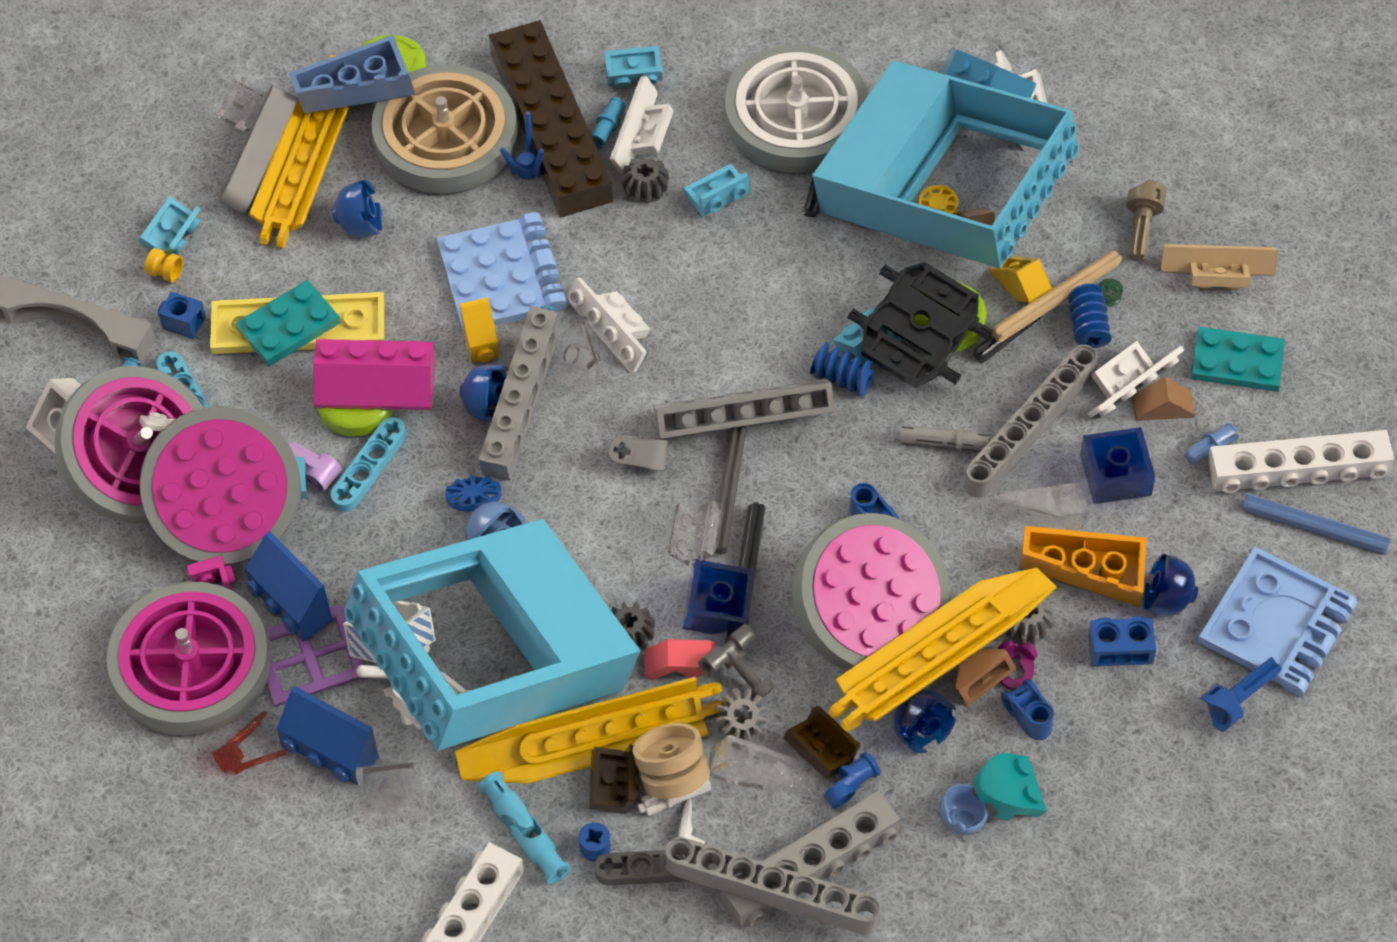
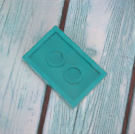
M307 279L235 324L239 333L269 367L339 325L341 321L340 316Z
M1198 326L1191 379L1279 392L1285 339Z

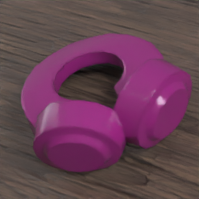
M1013 641L1002 643L998 649H1005L1012 662L1015 657H1018L1020 659V667L1024 670V675L1020 679H1012L1007 676L1000 681L1005 688L1014 690L1023 685L1024 680H1032L1034 660L1038 657V653L1035 647L1029 643H1022L1019 646Z

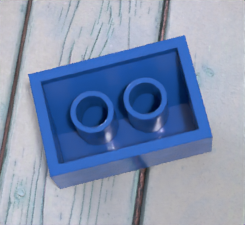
M270 531L266 533L245 569L249 581L246 583L247 588L255 598L259 596L262 598L265 607L271 615H278L282 619L284 627L290 634L296 633L304 642L333 622L325 587Z
M295 685L293 686L277 726L280 745L291 754L298 752L304 755L307 761L317 768L324 766L331 770L338 780L345 783L349 780L358 785L378 758L373 728Z

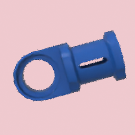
M863 752L859 756L860 759L849 766L843 765L839 768L838 772L841 780L824 794V798L833 809H837L854 796L855 791L859 789L861 783L870 777L876 778L880 775L879 766L871 754Z

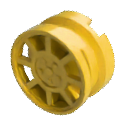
M934 185L926 188L920 194L919 204L957 215L958 197L949 187ZM940 190L939 193H933L932 191Z

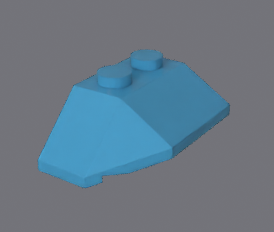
M952 47L940 72L941 74L1031 98L1037 85L1035 82Z

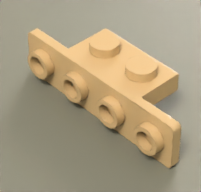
M1164 244L1162 247L1161 271L1190 273L1192 286L1202 289H1210L1212 287H1226L1231 290L1250 288V275L1276 274L1278 250L1276 247Z

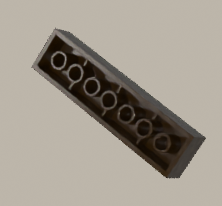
M541 20L489 34L491 57L505 90L513 101L517 118L525 137V113L530 112L533 154L537 157L538 150L540 148L544 150L540 170L559 217L562 218L612 203L611 179Z

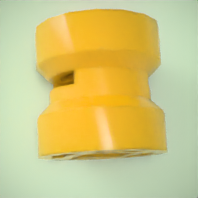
M153 248L149 252L145 262V273L153 277L162 276L165 281L171 283L177 281L183 269L182 256L174 253L168 255L164 250Z

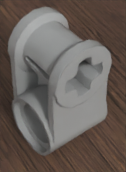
M621 435L610 444L609 455L613 461L619 464L664 470L668 440L649 436ZM623 442L626 443V448L631 449V452H628L625 456H622L621 450H617V447Z

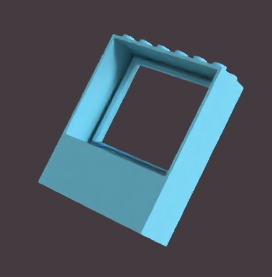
M893 60L812 175L820 211L834 218L1001 268L1006 259L1012 256L1014 247L1019 239L1025 236L1027 227L1032 219L1038 216L1040 207L1045 199L1051 196L1053 187L1058 179L1064 176L1066 167L1071 159H1074L1078 154L1079 144L1076 141V124L1074 123L1073 112L1070 109ZM961 128L1041 150L992 226L912 202Z
M544 519L360 570L357 572L344 609L346 620L357 631L363 645L369 649L376 659L378 667L384 671L391 681L394 691L399 693L406 703L409 713L416 718L423 728L426 738L431 740L438 751L623 691L640 653V649ZM471 580L534 671L456 695L392 602Z

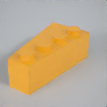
M1025 526L1020 568L1027 570L1037 567L1046 577L1140 607L1144 591L1147 538Z

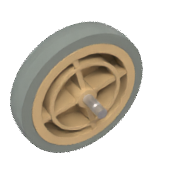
M436 65L421 68L408 73L416 95L377 102L371 123L372 143L377 158L390 176L412 189L428 193L447 194L475 188L495 177L507 165L500 152L501 147L505 148L510 157L514 153L518 136V119L513 101L498 81L479 70L460 65Z

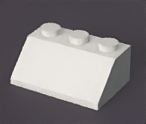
M74 378L49 379L26 425V428L54 453L55 432L61 412L70 396L81 386Z

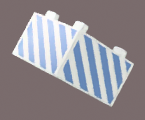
M400 600L392 602L423 648L436 640L429 607L421 606L415 602L409 603ZM348 621L343 623L349 655L376 663V659L369 649L363 645L359 634L352 624L348 623Z

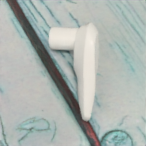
M688 799L683 808L678 837L688 838L705 844V841L691 835L693 830L691 822L692 803L691 799Z

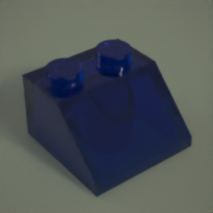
M695 559L689 578L682 629L716 634L739 629L744 624L748 625L755 570Z

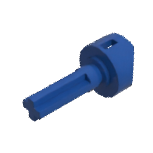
M1270 657L1229 690L1220 684H1216L1199 698L1207 703L1213 726L1217 730L1224 732L1244 716L1240 704L1280 673L1282 668L1280 664L1276 663L1274 658Z

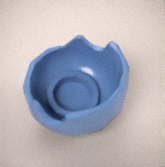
M955 784L947 788L940 804L942 821L957 834L970 835L976 833L983 828L988 818L987 806L975 794L972 785Z

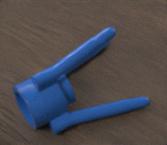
M526 112V152L520 153L515 163L504 147L500 148V152L510 166L512 174H518L522 179L531 180L541 176L540 168L544 150L540 148L537 157L533 154L531 114Z

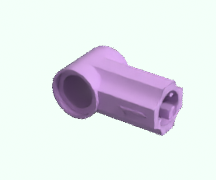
M296 442L289 443L295 457H305L306 484L312 489H316L319 493H323L342 471L341 465L336 459L326 453H322L319 456Z

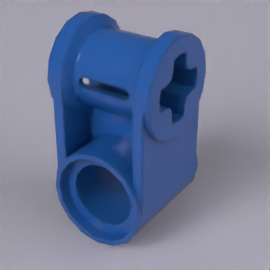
M859 483L852 488L849 502V511L852 516L864 513H877L899 519L894 509L885 502L871 484ZM859 500H865V501H868L869 503L862 504V503H859L858 501H859Z
M1024 680L1023 685L1011 692H1002L1001 700L1004 707L1030 738L1043 740L1050 736L1053 728L1054 710L1032 680ZM1041 719L1044 720V722H1036L1034 720Z

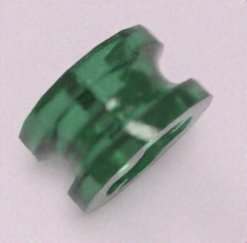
M1109 278L1102 280L1098 284L1102 287L1101 294L1105 296V305L1107 307L1116 306L1121 302L1123 286L1119 281ZM1108 289L1114 291V294L1111 293V296L1105 294V291L1108 292Z

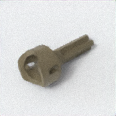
M1149 179L1128 190L1126 207L1131 212L1136 213L1130 250L1132 260H1146L1152 216L1161 214L1164 211L1166 187L1155 180Z

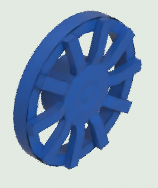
M470 475L471 478L463 480L456 479L454 484L447 486L445 493L446 502L451 508L465 512L475 511L484 503L498 502L502 496L501 486L498 481L492 480L490 476L483 478L475 477V475ZM486 494H495V495L490 498V497H488ZM460 497L457 501L453 500V498Z

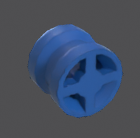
M592 822L581 828L578 838L579 849L585 859L596 861L599 856L611 851L610 833L603 824Z

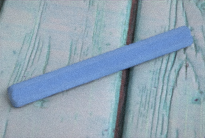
M1247 494L1243 502L1242 509L1246 512L1382 554L1386 553L1390 543V538L1251 494Z

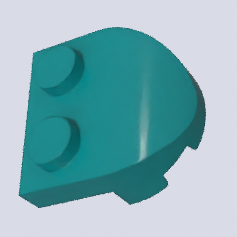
M1009 753L997 754L982 765L979 773L974 777L975 789L983 804L990 802L998 810L996 816L1001 819L1010 820L1016 814L1039 817L1047 811L1028 756Z

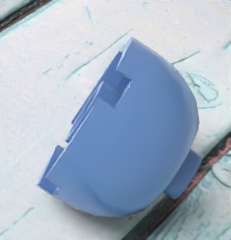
M497 501L484 503L475 509L469 517L465 530L466 539L470 540L526 524L524 516L511 505Z

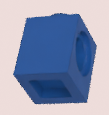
M172 291L166 301H162L158 309V317L160 318L162 329L194 339L206 318L202 301Z

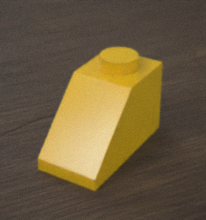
M1011 256L1009 259H1006L1001 268L992 267L989 269L992 275L1016 301L1028 302L1029 304L1052 289L1038 258Z
M488 297L460 303L463 333L471 363H487L494 358L500 357L498 339Z

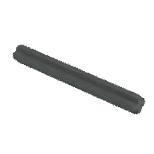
M745 426L730 428L711 550L716 554H725L728 550L746 436Z

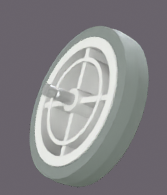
M784 45L770 48L749 58L732 75L724 98L723 112L726 128L734 145L742 154L755 163L780 172H813L818 168L868 96V90L862 76L853 65L829 50L809 45Z

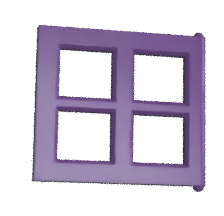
M337 604V606L330 608L332 620H335L342 638L341 641L314 649L310 637L303 642L295 633L302 654L274 663L271 658L267 685L275 707L286 704L291 691L290 689L283 692L276 671L305 662L312 682L298 688L311 695L359 679H367L359 677L356 672L360 665H365L363 659L349 655L343 625L347 621L343 605ZM283 624L266 629L269 641L291 635ZM346 649L353 669L324 678L317 657Z

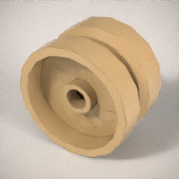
M684 723L664 724L644 733L634 743L632 752L636 765L640 770L639 775L646 794L658 799L679 798L693 793L709 779L710 768L703 752L704 747L697 728Z

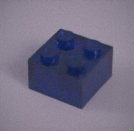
M1142 427L1083 435L1080 456L1093 504L1152 496L1156 476Z

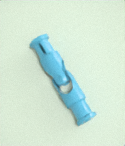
M497 771L487 775L479 783L478 790L488 796L493 803V810L500 820L511 830L512 835L531 862L537 864L543 871L547 884H555L563 879L571 870L569 863L562 861L555 851V844L535 818L529 815L524 802L515 791H511L503 781L504 775ZM535 831L537 837L530 838L531 834Z

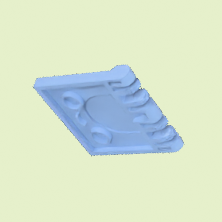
M528 213L517 220L437 238L438 248L462 331L460 303L486 297L489 299L494 325L525 319L530 306L540 308L543 305L554 307L557 311L568 307L564 288L560 283H556L560 280L558 270L556 271L557 266L550 249V243L547 239L543 238L546 236V230L543 227L544 224L540 213Z
M1254 546L1201 632L1198 643L1252 671L1270 657L1274 658L1276 663L1280 664L1282 670L1271 680L1280 684L1283 689L1301 697L1314 678V674L1311 669L1296 662V658L1312 668H1319L1323 662L1321 658L1327 656L1336 640L1335 637H1338L1341 632L1338 623L1323 616V613L1325 612L1327 616L1339 622L1346 623L1358 601L1353 595Z

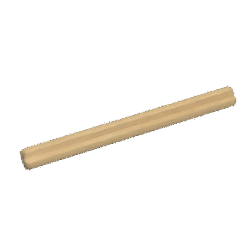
M1115 250L1109 251L994 326L992 336L997 342L1006 340L1067 300L1069 293L1076 286L1093 283L1119 266L1122 257Z

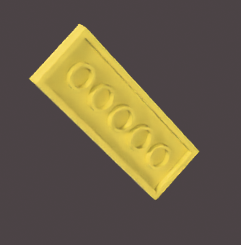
M384 292L321 295L340 316L341 323L316 339L385 341ZM276 298L212 301L211 354L255 352L239 333L235 323ZM316 339L297 350L315 349Z

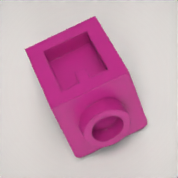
M222 555L186 565L191 582L216 584V582L222 581L224 587L232 590L230 584L236 582L232 566H225Z

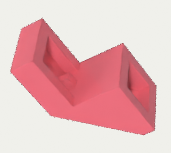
M667 639L644 649V676L650 680H655L677 671L688 678L700 677L705 673L700 668L698 662L715 648V643L707 640Z

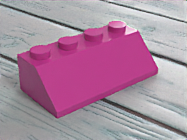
M316 339L313 361L314 408L432 410L436 370L434 342Z

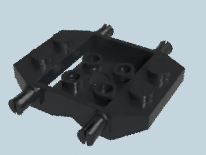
M926 262L905 267L900 272L885 264L880 270L879 275L893 282L885 298L868 317L855 308L851 310L847 319L858 324L864 330L861 355L914 388L938 376H942L954 385H957L962 374L948 367L950 358L969 331L976 333L986 341L993 333V329L979 322V295ZM917 315H924L928 318L929 323L919 326L914 323L913 318ZM882 327L888 329L894 335L901 337L931 357L929 359L925 358L880 329Z

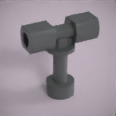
M747 624L742 625L725 640L726 644L722 647L717 645L698 662L702 671L709 677L722 666H725L728 670L734 667L752 688V699L757 695L763 698L775 687L768 678L761 681L743 659L747 654L743 649L757 638L754 631Z

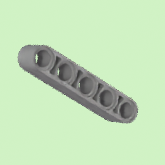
M275 85L271 86L221 192L219 202L242 214L247 211L297 103L298 97Z

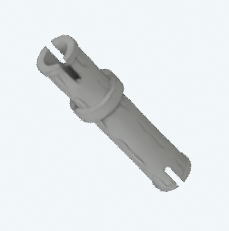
M902 425L900 433L901 444L956 448V451L961 452L962 449L981 451L990 442V433L964 431V428L946 430Z

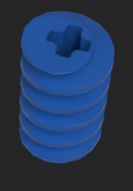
M1090 283L1076 286L1068 295L1074 339L1078 345H1088L1092 348L1103 347L1109 344L1112 339L1109 332V318L1106 314L1105 296L1101 294L1102 287L1097 284Z
M825 342L814 357L810 368V375L815 373L818 379H823L826 376V379L831 384L836 381L837 386L840 388L847 385L848 391L853 393L857 390L858 395L864 397L875 377L876 370L870 369L871 360H867L861 366L860 356L857 355L851 362L849 361V351H846L842 357H839L840 348L836 346L830 353L828 352L829 343Z

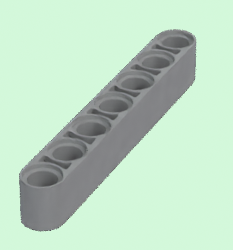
M1088 345L1075 347L970 462L966 470L965 489L970 496L981 498L988 495L1092 379L1090 374L1095 371L1097 363V352L1094 348Z
M684 837L673 838L666 845V867L670 874L862 935L872 934L879 926L880 904L871 895ZM677 854H684L687 856V858L684 860H676L673 858V856ZM713 863L718 867L713 870H707L703 866ZM745 873L749 877L741 880L735 878L734 875ZM773 882L777 883L779 887L776 889H769L765 887V885L767 883ZM806 892L810 894V897L800 899L796 894ZM829 902H838L842 906L834 909L828 907L826 904H828ZM862 911L870 912L873 916L870 918H862L858 915V913Z

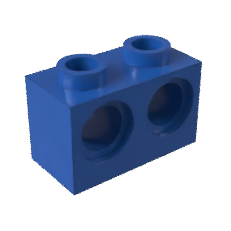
M1132 616L1127 619H1112L1102 617L1090 621L1088 638L1092 667L1148 665L1154 663L1156 643L1152 618ZM1137 637L1143 641H1135L1132 638ZM1106 638L1112 642H1104L1101 639Z

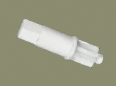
M708 779L702 787L693 793L679 798L658 799L650 795L641 797L642 803L637 805L640 814L645 812L648 816H651L665 809H670L675 804L710 791L711 783Z

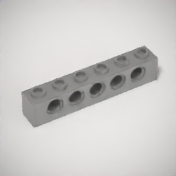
M534 306L529 308L478 459L482 474L506 480H511L561 331L559 313L556 311Z
M827 379L653 405L657 434L661 439L835 412L832 384Z
M877 791L762 862L820 880L828 876L833 878L842 873L846 865L855 859L862 861L871 854L872 849L881 843L888 845L893 842L900 832L901 819L882 794ZM861 827H867L872 831L869 833H862L858 831V829ZM835 843H841L846 847L843 849H835L831 845ZM815 859L819 864L808 865L805 861ZM742 873L735 878L742 880L746 879L749 876L745 873ZM770 882L767 883L765 887L769 889H776L779 887V885L777 883ZM720 891V901L740 929L748 925L751 927L756 926L765 919L767 913L774 909L781 910Z

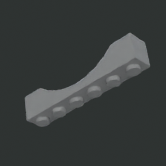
M0 275L1 321L14 324L25 320L43 318L73 322L99 336L110 348L114 357L122 360L132 357L139 361L138 364L143 362L156 339L152 323L144 318H134L116 309L109 310L97 306L91 301L84 302L72 298L66 293H56L45 289L41 285H31L21 282L13 276L6 277Z

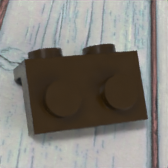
M819 705L812 708L807 720L788 729L783 737L825 779L839 773L838 770L843 765L849 766L852 764L860 748L859 742Z
M629 744L625 751L601 747L593 748L591 752L589 809L626 814L631 805L637 802L639 785L635 784V775H637L639 769L632 752L634 745Z

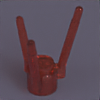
M262 711L229 742L211 753L225 774L232 770L237 775L245 769L286 755V750L282 749L243 763L240 762L244 755L238 745L261 725L260 721L267 716L266 711Z

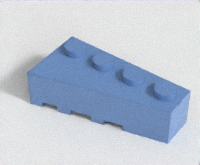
M393 35L289 73L304 113L416 95Z

